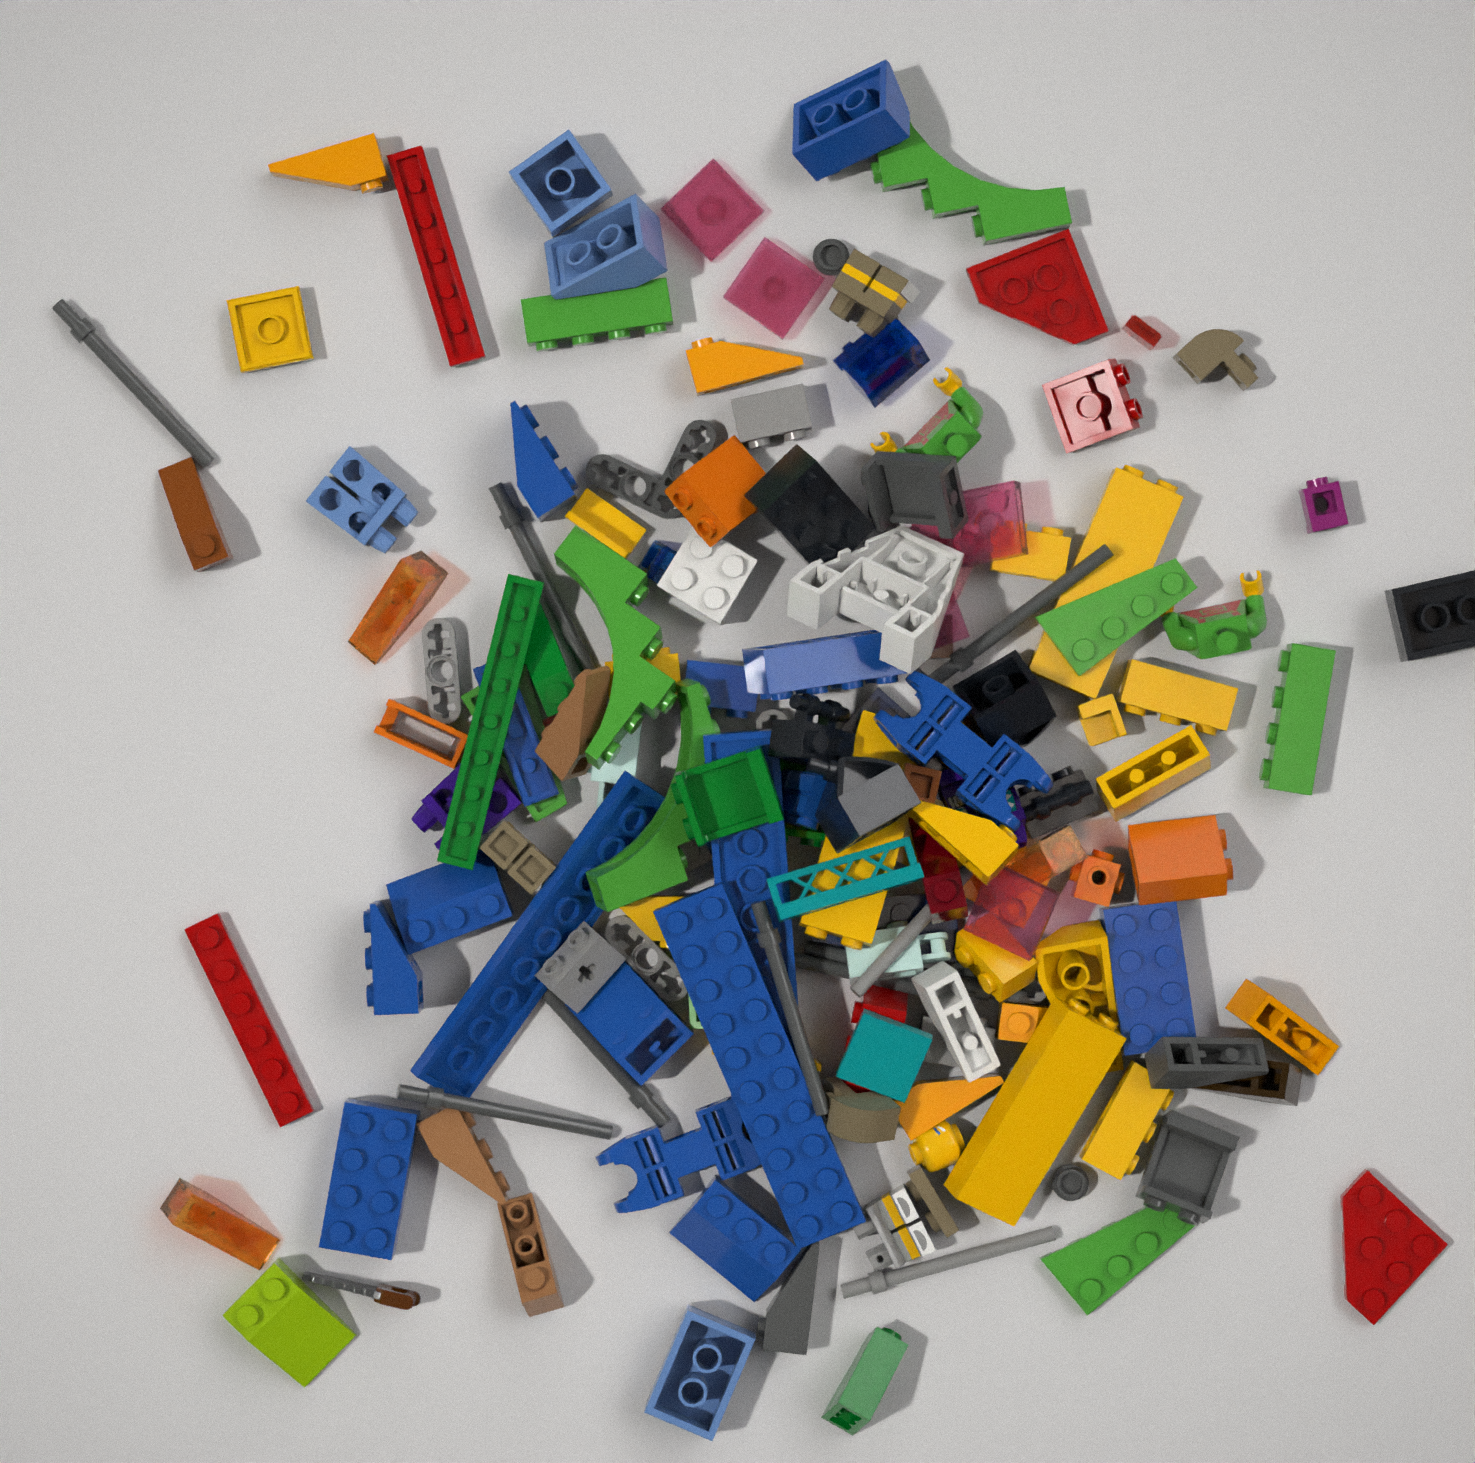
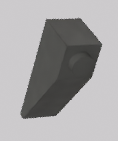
M1161 1037L1145 1054L1151 1089H1187L1266 1075L1269 1072L1262 1038Z
M819 1241L807 1246L766 1308V1317H758L756 1339L763 1340L762 1350L800 1355L807 1354L820 1247Z

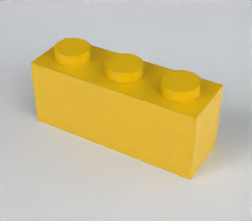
M1130 659L1126 666L1117 702L1125 704V712L1145 717L1146 711L1161 714L1159 718L1161 722L1180 726L1182 720L1195 723V731L1216 736L1217 730L1227 731L1238 688Z
M1192 725L1097 777L1095 779L1097 793L1115 822L1211 769L1210 754Z
M1130 1060L1082 1148L1079 1157L1119 1180L1122 1179L1124 1174L1130 1175L1139 1160V1156L1135 1154L1142 1141L1148 1143L1157 1127L1153 1120L1159 1109L1163 1111L1167 1109L1174 1096V1091L1170 1089H1151L1147 1068Z

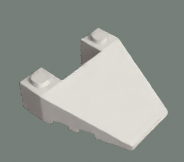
M905 526L897 527L865 540V546L851 552L849 548L838 551L837 558L823 563L819 559L807 565L789 581L787 616L816 630L837 613L847 616L882 633L879 660L912 674L932 655L963 562L964 553Z

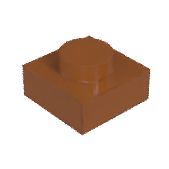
M904 763L902 771L919 800L935 804L942 771Z

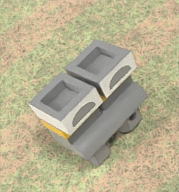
M903 1184L866 1204V1211L863 1212L866 1222L853 1227L859 1240L877 1231L883 1242L866 1251L874 1271L889 1267L894 1264L895 1268H898L921 1255L925 1256L936 1251Z

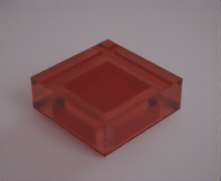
M1132 315L1121 328L1150 351L1162 338L1159 332L1136 315Z

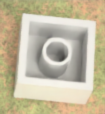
M692 527L657 587L720 625L758 563V560L723 539L713 547H709Z

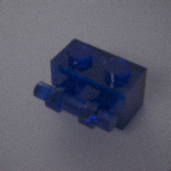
M897 318L890 324H887L874 338L864 333L853 343L849 341L841 348L843 352L832 360L840 371L844 370L852 385L874 408L930 361L919 340Z

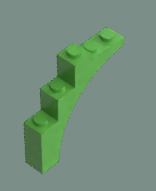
M911 122L910 138L903 140L898 145L888 147V149L876 153V161L870 162L874 184L881 183L882 192L925 183L926 188L921 189L922 202L925 211L931 210L933 219L976 210L977 215L971 216L975 238L982 237L983 246L1069 228L1072 224L1065 187L1030 190L1007 188L980 180L956 168L934 151L912 126Z
M575 525L554 553L556 565L573 578L593 601L608 630L613 650L614 675L610 701L600 728L585 751L587 762L600 770L605 762L610 764L617 757L622 748L619 743L627 733L632 735L638 729L644 718L641 715L643 712L655 720L661 712L666 714L672 708L678 696L675 694L677 691L675 680L646 661L647 658L650 660L654 659L664 643L661 641L663 638L661 627L633 608V605L636 607L640 606L649 593L647 573Z
M689 678L676 682V693L681 716V743L674 776L676 772L705 763L703 734L721 733L717 722L711 719L707 707L711 704V700L706 687L703 684L700 685V682ZM673 776V779H672V781H671V784L676 782L674 776ZM671 785L655 816L638 837L612 859L585 872L595 904L600 909L610 912L688 880L685 869L688 868L686 856L680 847L677 848L678 845L691 841L686 835L682 819L688 816L684 804H676Z

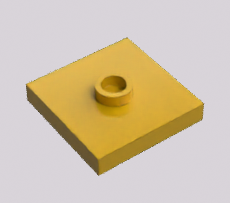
M299 286L226 300L241 373L314 359Z

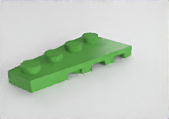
M1175 558L1034 618L1077 676H1081L1198 587Z
M1145 1206L1123 1219L1103 1226L1100 1230L1070 1242L1067 1246L1039 1258L1088 1316L1195 1225L1179 1220L1177 1218L1178 1213L1165 1209L1164 1212H1159Z

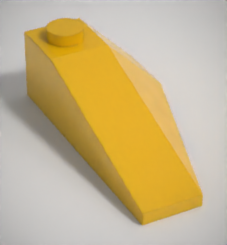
M1099 920L1062 926L1034 946L1035 959L1038 961L1036 969L1038 981L1050 1004L1055 997L1067 1003L1073 998L1090 1009L1088 1013L1096 1018L1099 1013H1102L1118 1023L1108 938ZM1121 1049L1107 1073L1124 1070Z

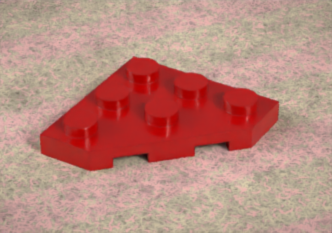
M1069 229L966 268L967 276L979 305L1073 346L1109 331Z
M1364 1169L1340 1195L1343 1220V1262L1345 1269L1344 1296L1357 1311L1375 1325L1448 1244L1368 1170Z

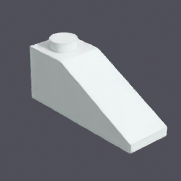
M941 961L911 978L925 1010L967 1082L970 1083L1001 1066L956 969Z

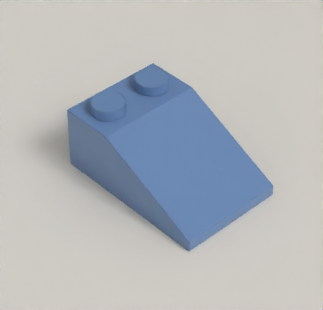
M637 194L624 199L544 242L551 296L555 300L635 288L668 271L660 219Z

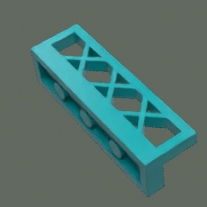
M909 836L768 878L766 881L780 923L920 881L924 878L921 864L917 862ZM904 847L910 866L892 870L882 863L890 850ZM883 853L879 862L870 858V856ZM860 859L876 866L871 877L857 881L846 875L852 863ZM847 864L843 873L834 868ZM879 869L887 872L876 876ZM828 870L840 877L834 889L822 892L811 886L817 872ZM812 874L808 883H805L798 879L800 877ZM844 879L850 882V884L840 886ZM791 880L804 887L799 899L782 904L776 885ZM808 890L815 893L814 895L805 897Z

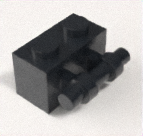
M808 693L802 695L794 694L790 698L789 705L791 708L796 709L795 719H773L768 752L770 757L806 766L810 756L824 761L829 759L837 761L842 757L853 756L856 734L835 728L838 721H848L850 711L848 708L842 707L837 701L828 699L823 702L817 696ZM815 715H818L817 723L813 722V717Z
M1070 765L1052 773L1053 787L1047 794L1039 791L1034 786L1028 788L1024 785L1017 789L1021 806L1026 815L1025 829L1030 839H1035L1100 810L1093 796V788L1089 780H1086L1082 769L1073 771Z

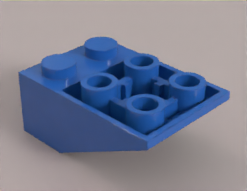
M516 401L510 403L517 487L536 517L542 522L578 499L573 491L578 489L579 486L567 467L559 470L554 460L559 455L548 437L544 436L539 439L534 429L540 425L528 406L525 404L520 408Z
M382 901L370 903V909L364 911L363 914L364 932L371 933V946L365 948L366 970H372L373 982L366 987L367 1007H374V1015L419 1014L424 1009L423 972L414 956L408 954L403 938Z
M626 961L621 964L578 1014L565 1004L610 1055L641 1086L694 1034V1030L690 1029V1026Z

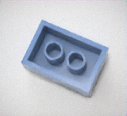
M688 1304L645 1404L644 1413L713 1441L756 1340L755 1332Z

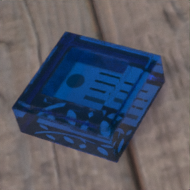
M655 540L638 568L647 573L648 579L658 583L677 552Z

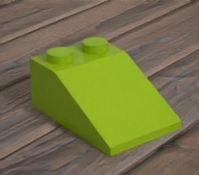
M280 1258L222 1315L249 1343L304 1388L357 1335Z

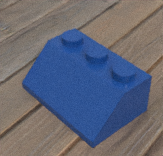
M887 59L794 104L792 154L816 182L829 175L837 174L848 166L861 160H866L872 155L910 138V112Z
M481 849L478 850L473 870L442 863L386 884L394 916L409 955L509 918L515 914L496 863Z
M716 1175L669 1231L672 1236L753 1302L779 1278L801 1251V1249H797L792 1237Z

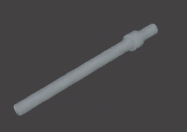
M962 865L959 871L962 885L964 886L974 874ZM928 904L922 908L850 987L854 994L861 998L931 922Z
M1050 1226L883 1273L882 1269L867 1273L868 1277L841 1284L840 1286L844 1299L871 1291L874 1295L887 1291L889 1286L1055 1241L1056 1239L1053 1228Z

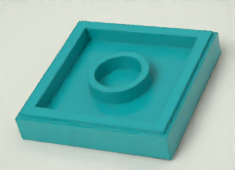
M863 1009L836 1071V1077L905 1103L931 1045L933 1035Z

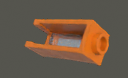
M388 699L386 704L388 707L380 724L376 725L374 733L453 769L461 763L468 737L467 733L393 699Z

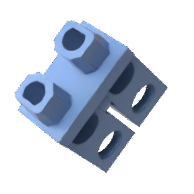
M349 446L329 472L354 491L357 496L354 498L331 478L325 476L307 498L306 502L364 546L369 544L386 554L397 538L382 526L392 515L404 526L408 527L419 512L406 499V493Z

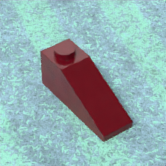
M909 817L908 821L917 861L921 864L924 874L922 883L932 924L968 917V906L956 858Z

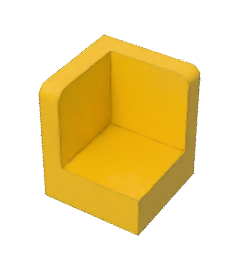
M1113 693L1075 706L1090 746L1127 735Z

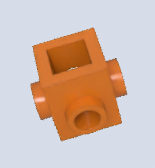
M1093 849L1091 856L1082 853L1081 860L1074 859L1069 875V880L1074 881L1070 896L1109 907L1113 893L1119 894L1125 875L1119 872L1121 865L1113 862L1114 855ZM1099 870L1101 872V879L1099 882L1093 883L1092 874Z

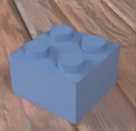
M570 130L561 134L509 171L511 179L552 237L558 235L613 196L611 188Z

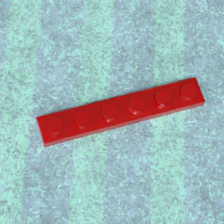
M421 145L387 155L449 365L453 368L486 358L423 147Z
M217 913L184 929L279 1126L282 1127L313 1112L314 1108L220 914Z

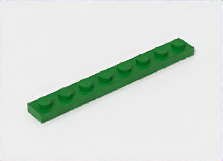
M512 574L507 576L437 857L438 862L470 870L474 869L544 582Z

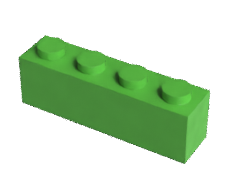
M666 277L652 279L635 288L557 300L551 295L521 299L527 344L529 347L536 346V351L557 349V342L572 340L573 346L594 343V337L608 335L609 340L626 339L631 337L630 331L642 329L645 330V335L667 332L666 326L673 325Z
M1290 643L1287 644L1286 650L1280 651L1277 671L1282 672L1281 684L1274 687L1271 707L1276 708L1274 723H1268L1265 743L1270 744L1268 759H1262L1259 772V780H1264L1263 788L1312 796L1336 650Z

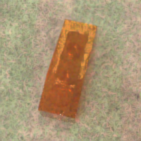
M422 550L400 559L348 643L374 665L378 664L429 604L447 577L448 572Z
M1065 825L1017 851V854L987 886L975 875L970 879L985 907L989 910L1087 859L1088 856L1071 825Z
M179 1178L160 1207L172 1225L258 1270L262 1269L280 1241L277 1236L210 1193Z

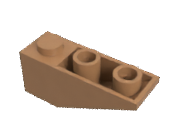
M608 666L593 670L586 669L575 678V686L571 693L559 704L557 708L558 714L541 734L542 739L535 752L561 781L585 775L591 767V764L587 762L585 751L600 728L607 709L611 672Z
M442 1108L418 1121L416 1125L434 1158L500 1204L507 1202L508 1196L506 1192L511 1190L501 1170L495 1173L489 1161L494 1156L485 1138L478 1140L472 1127L477 1125L472 1113Z
M529 1193L508 1199L503 1204L498 1202L497 1206L521 1302L528 1316L533 1317L565 1307L533 1194Z

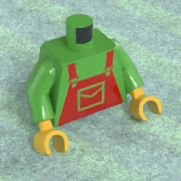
M945 367L944 369L949 373L947 380L940 383L934 377L933 382L945 395L951 396V399L902 448L898 449L887 432L879 433L885 441L883 445L875 446L873 443H870V446L875 453L877 451L956 456L958 463L982 438L978 427L983 418V409L968 390L962 387L961 379L951 369Z
M1256 570L1257 579L1251 582L1245 581L1244 573L1240 574L1242 593L1247 597L1245 600L1242 599L1181 613L1173 612V606L1160 616L1162 617L1161 622L1171 645L1175 649L1187 651L1199 659H1208L1251 649V639L1259 636L1267 626L1264 599L1261 596L1264 592V586L1260 571Z

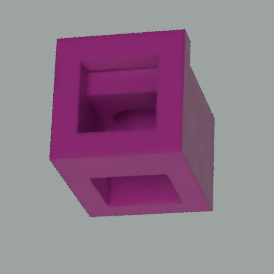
M1327 477L1306 481L1307 488L1300 490L1299 495L1306 520L1307 534L1349 524L1339 481L1329 483ZM1317 498H1323L1327 503V507L1323 512L1318 511L1314 506Z

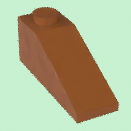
M193 457L158 470L180 537L194 571L202 572L234 559Z

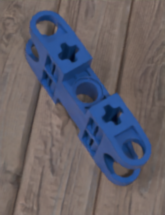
M917 671L909 674L905 679L917 692L915 696L919 699L921 705L920 712L914 717L902 718L898 715L892 717L889 713L880 709L873 717L875 723L895 748L916 765L925 767L936 756L965 780L955 793L959 800L980 817L991 820L997 826L1003 824L1015 833L1021 826V822L1010 812L1012 808L1006 799L1007 790L1015 785H1025L1028 788L1034 786L1039 791L1047 794L1053 787L1051 779L1037 761L1007 735L1003 734L996 744L991 747L966 727L962 722L968 716L972 707L945 685ZM952 706L953 708H952V709L949 711V713L944 717V719L940 722V724H938V721L943 717V715H944V714L948 711V709ZM929 732H931L930 736L925 740V742L920 746V748L916 750V748L923 741V739L928 735ZM1010 753L1011 755L1008 757V759L999 768V770L996 771L995 769L998 767V765L1003 761L1007 754ZM987 779H989L990 781L985 785V787L980 791V793L975 798V793L984 784V782Z
M731 1096L695 1109L701 1126L697 1129L664 1141L658 1125H654L622 1138L595 1157L599 1166L612 1162L615 1165H628L637 1175V1184L634 1189L628 1192L627 1197L614 1203L617 1213L651 1209L684 1196V1190L679 1178L715 1164L723 1181L761 1165L751 1139L745 1135L742 1129L743 1120L735 1102H731ZM713 1111H715L717 1119L719 1121V1124L724 1135L720 1134L717 1123L712 1113ZM644 1138L647 1139V1142L649 1144V1147L655 1160L654 1162L652 1161L651 1155L649 1153ZM725 1143L728 1144L729 1150L736 1165L735 1167H733L729 1154L725 1147ZM656 1170H659L667 1193L664 1192L663 1186L661 1184V1181Z

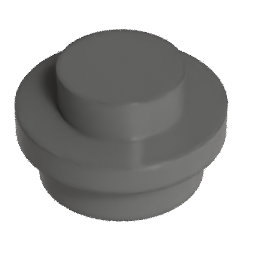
M837 239L821 241L813 252V263L816 269L828 276L838 275L849 258L847 247Z
M1065 1164L1059 1167L1053 1174V1190L1063 1200H1078L1088 1190V1176L1078 1165Z

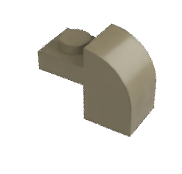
M1212 329L1204 331L1195 336L1172 357L1197 384L1218 365L1243 391L1259 378L1254 373L1257 369L1255 364L1244 353L1238 356L1234 352L1244 340L1228 330Z
M836 1076L824 1078L823 1090L829 1106V1113L824 1116L828 1118L826 1129L829 1133L841 1139L857 1143H877L895 1140L901 1107L890 1097L875 1091L855 1093Z

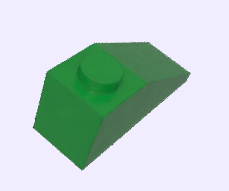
M540 602L525 664L545 713L550 718L558 714L557 708L559 704L569 696L575 685Z

